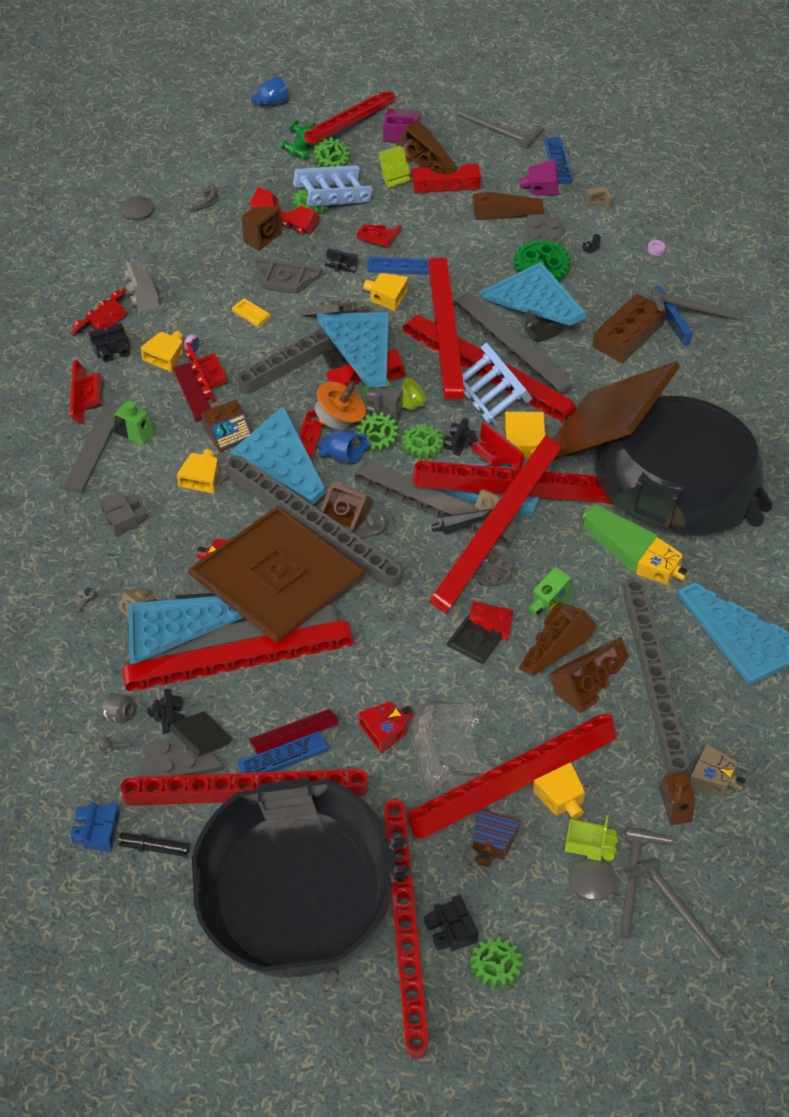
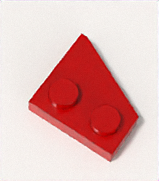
M363 224L357 231L356 238L378 244L381 247H389L400 234L402 226L396 225V229H386V225Z
M473 601L469 620L483 626L484 629L490 632L493 629L502 634L501 638L508 641L514 610Z

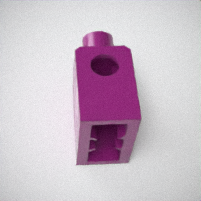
M555 159L530 166L528 168L529 177L519 178L520 187H530L532 195L559 194L558 171Z

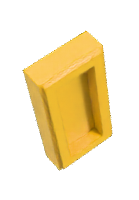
M245 298L232 307L234 313L257 327H260L271 318L270 313Z

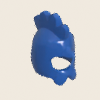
M275 77L259 86L258 92L251 95V102L257 105L275 106L289 99L287 87L281 77Z
M335 430L331 432V435H326L322 438L323 442L318 445V453L320 457L330 455L340 462L355 463L362 457L364 450L370 447V442L366 439L367 435L364 433L356 434L354 433L355 430ZM355 436L360 441L358 447H352V439Z

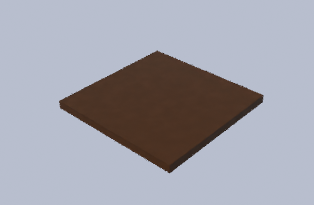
M675 361L588 392L553 437L555 441L563 445L556 458L632 434L680 367L678 362Z
M278 506L188 569L189 575L276 643L284 639L365 576V571Z

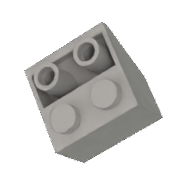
M127 262V270L124 271L126 282L128 281V284H126L128 295L132 294L130 296L132 306H136L138 312L158 308V295L149 272Z

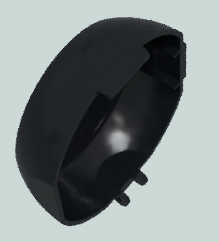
M659 396L632 434L602 443L596 457V475L607 496L615 504L629 509V513L665 529L670 527L684 534H713L740 525L746 516H748L750 524L760 526L765 520L761 511L769 512L773 507L771 499L762 487V458L757 442L750 430L730 412L700 399L685 396Z
M309 778L258 784V789L239 791L224 802L207 821L194 846L193 855H191L194 908L197 913L198 922L205 934L221 952L249 970L268 976L284 978L304 977L328 971L353 957L366 945L379 928L391 900V883L411 874L410 866H396L394 852L408 845L407 839L396 837L386 842L384 826L374 810L356 793L331 780L310 782Z

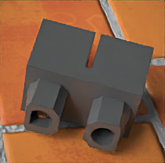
M390 386L380 387L379 389L369 388L366 393V400L374 403L369 402L366 408V415L373 416V412H376L377 416H379L383 412L384 417L389 414L391 420L395 419L396 426H398L403 417V389Z
M120 492L99 500L101 511L116 537L123 535V531L129 528L137 529V523L146 519L143 507L132 510V508L139 506L135 494L124 496Z

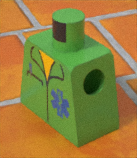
M554 567L533 590L534 602L528 607L530 613L535 617L542 611L549 615L559 602L566 604L573 598L571 578L559 568Z

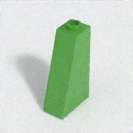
M594 504L590 510L587 509L582 517V520H584L583 529L634 573H636L639 560L658 537V535L597 504Z

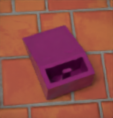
M388 109L383 123V141L398 142L406 126L416 120L419 121L421 111Z

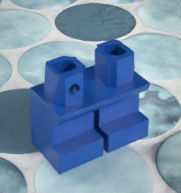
M90 802L89 807H77L76 822L85 823L84 827H72V842L83 843L85 849L111 852L120 816L118 803L98 806L96 803Z

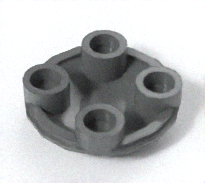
M130 197L121 203L120 214L130 219L143 221L145 217L152 213L154 205L146 197Z
M491 549L475 572L474 578L485 586L500 585L512 575V561L507 555Z
M587 858L580 860L572 867L569 875L573 890L583 900H600L613 893L616 884L613 869L602 860L598 861Z

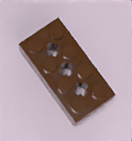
M636 293L594 332L593 348L623 364L664 325L667 309L659 311L654 302Z

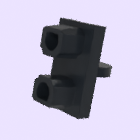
M327 249L326 267L335 268V271L356 272L357 254L337 249Z
M463 418L460 424L452 423L450 427L451 436H445L443 440L445 449L453 450L456 456L461 455L464 447L473 446V442L478 441L475 431L469 429V419Z
M164 689V697L160 701L154 700L153 704L147 708V714L150 717H153L156 722L161 721L162 734L170 732L171 723L184 719L183 714L173 713V710H181L183 702L181 696L171 695V689Z

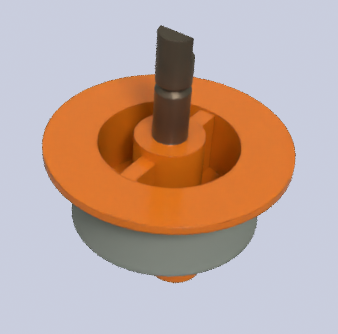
M353 380L350 381L348 386L337 382H325L320 385L317 390L318 401L315 403V412L319 417L320 423L344 431L350 428L352 423L359 422L364 418L366 407L360 396L354 392Z

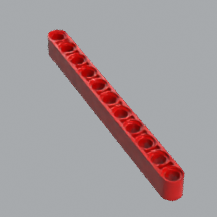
M429 258V278L444 400L464 399V384L447 258Z
M416 314L403 325V331L406 335L409 334L411 338L420 343H425V346L434 351H438L435 323ZM457 336L461 366L470 368L483 358L482 355L485 352ZM493 362L487 363L475 374L484 377L493 369ZM503 362L532 397L529 405L538 410L545 411V414L554 419H559V422H564L574 412L576 406L571 399ZM502 374L500 376L497 375L489 382L498 385L503 381L504 376ZM511 386L504 390L508 393H513L514 388Z
M547 435L544 436L429 600L431 605L447 614L449 608L452 607L556 458L563 445Z
M418 461L415 463L412 482L417 487L469 492H480L482 489H485L494 494H504L521 469ZM546 471L528 496L615 504L604 492L595 475Z
M341 620L294 630L278 643L268 636H262L140 661L135 664H127L122 668L123 681L126 691L133 692L134 689L153 688L154 685L158 684L162 686L176 683L178 680L181 682L196 679L197 676L206 677L218 674L221 671L225 673L239 670L240 667L249 668L259 666L260 663L278 662L284 658L287 660L302 657L301 655L303 654L307 656L321 653L322 650H336L346 645L350 647L354 643V638L349 622Z
M610 714L598 715L412 809L408 813V819L413 836L415 838H425L534 782L535 779L614 741L617 738L613 716Z
M361 769L130 777L122 781L120 790L124 803L129 806L223 803L239 791L258 789V784L309 778L310 782L321 780L334 781L362 797L368 792V776Z
M392 799L384 806L386 841L388 842V840L394 838L391 834L395 832L401 833V837L407 839L408 845L394 852V855H404V858L401 860L395 859L396 866H410L411 868L405 806L402 801ZM391 811L400 812L397 816H392L389 813ZM411 873L409 876H406V881L391 883V896L405 1049L410 1057L421 1058L428 1050V1035ZM404 898L407 899L409 903H407L406 905H400L397 901L399 899ZM403 921H408L411 923V926L402 928L399 924ZM405 944H410L414 948L411 951H404L401 947ZM406 968H413L416 970V973L407 975L403 971ZM410 991H414L418 994V997L416 999H409L405 995ZM416 1015L421 1021L417 1024H412L408 1021V1018ZM413 1040H420L423 1046L415 1049L411 1047L410 1043Z

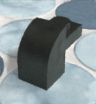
M530 310L524 313L528 320L525 322L527 324L525 329L537 342L554 338L563 331V328L556 321L543 317L536 319Z

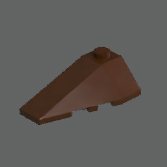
M418 120L406 126L396 147H404L406 162H415L419 164L420 168L429 167L437 174L447 175L456 172L458 167L430 130Z
M494 192L473 194L476 220L544 213L543 199Z
M559 602L544 621L546 626L543 632H538L536 636L537 643L528 650L519 669L530 675L537 674L591 637L593 631L598 626L585 610Z
M622 637L561 666L549 674L556 694L579 713L584 712L599 700L597 694L600 689L608 687L609 683L607 680L610 675L617 674L628 659L629 655Z

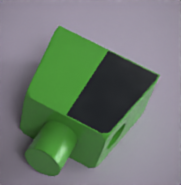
M126 401L114 414L113 432L144 446L155 434L148 413L136 407L133 401Z

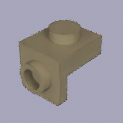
M606 186L587 189L585 202L587 206L604 203L606 209L609 210L613 202L612 193H609Z
M482 489L475 508L479 510L494 509L499 502L500 496Z
M141 587L123 592L118 609L129 617V603L151 602L155 598L146 589Z

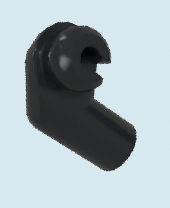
M595 234L592 237V243L590 241H587V244L584 242L582 244L583 251L591 253L600 248L601 236Z

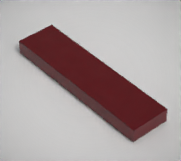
M191 362L173 367V372L195 422L202 421L201 413L210 410L211 407Z
M327 709L249 738V743L255 753L260 754L337 725L338 719L331 709Z

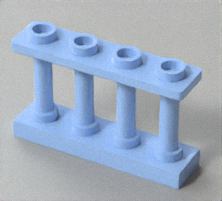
M358 165L295 169L293 185L295 187H306L309 192L308 206L370 202L373 191L372 186H361L358 182L360 171ZM344 184H352L354 187H346ZM329 185H337L338 188H330ZM313 186H321L323 189H314Z
M485 343L481 347L485 352L482 355L483 358L462 374L465 388L464 394L469 400L473 398L475 400L473 405L477 410L485 412L482 415L489 424L493 422L497 427L499 424L495 420V416L515 400L522 398L528 403L532 400V397L488 343ZM493 362V369L471 387L466 384L465 381L487 363ZM502 374L504 376L503 381L481 399H478L474 394L497 375L500 376ZM511 386L514 388L513 393L491 411H488L484 406L505 388H510Z

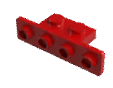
M123 288L121 291L117 289L110 296L111 299L108 301L106 299L97 306V310H90L85 315L86 318L83 321L81 319L76 321L72 326L74 329L70 334L74 336L88 324L95 330L105 328V331H107L106 327L115 325L127 315V312L117 302L125 295L127 290Z
M187 342L188 350L185 352L189 360L194 361L191 365L195 373L199 372L196 376L200 385H205L202 390L206 398L210 397L212 402L215 403L217 401L211 389L228 382L215 352L198 360L192 346Z
M76 359L73 361L69 414L73 420H76L81 425L84 424L85 410L101 404L102 376L96 372L86 377L87 370Z
M482 422L481 442H473L472 450L491 466L498 467L502 464H510L515 469H522L525 460L524 453L488 423Z

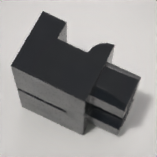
M122 323L106 327L107 333L105 328L88 332L90 344L97 358H101L103 362L111 361L113 359L112 354L119 353L121 357L129 356L128 337L124 332Z
M460 894L452 897V901L444 905L436 904L434 911L424 916V923L428 931L438 927L442 931L433 935V942L437 950L450 948L451 951L478 943L479 932Z

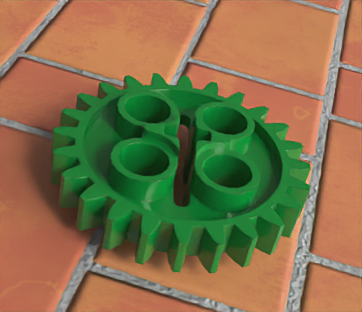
M537 238L536 242L530 239L529 244L524 242L523 247L519 246L518 251L515 252L514 269H516L517 274L541 262L556 280L561 283L562 278L566 279V274H569L571 256H568L569 251H564L565 246L559 247V242L553 244V239L549 242H546V238L543 241Z

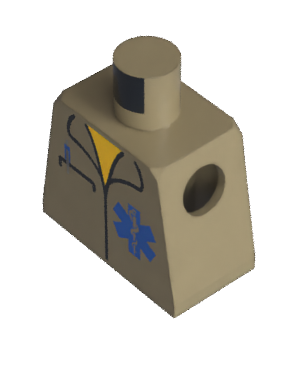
M706 744L691 775L690 784L692 789L724 797L728 787L741 792L746 779L735 775L738 765L737 761Z

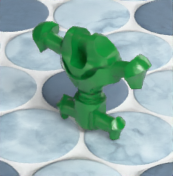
M293 120L289 130L290 132H297L299 140H296L293 144L284 140L281 149L289 150L293 156H301L302 160L309 158V152L305 151V149L315 147V145L318 146V142H306L304 140V133L306 130H311L316 124L311 122L302 128L299 126L298 120Z

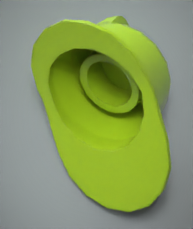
M408 377L405 378L400 389H403V408L413 411L420 406L423 407L426 401L424 390L415 380Z

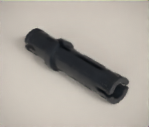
M121 832L118 841L119 847L138 849L139 852H144L145 850L185 858L188 856V847L190 846L188 842L153 838L143 833L135 835Z

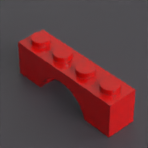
M479 164L461 165L457 172L447 175L437 174L430 170L429 167L411 168L413 193L481 189Z
M258 187L249 206L251 208L278 206V199L272 192ZM302 205L293 211H281L282 226L290 229V227L295 228V231L301 235H304V233L311 235L320 220L319 215L314 210Z
M397 349L388 351L387 379L389 382L405 377L404 364ZM350 364L325 372L327 382H337L348 386L350 381L353 380L355 386L361 380Z

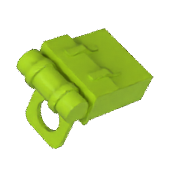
M397 146L378 152L382 169L380 174L383 175L382 178L385 180L388 189L410 182L408 175L410 174L409 165L406 162L404 147Z
M606 814L605 825L570 819L564 852L585 855L587 859L601 861L603 856L605 860L612 861L617 852L618 833L613 829H607L609 815Z

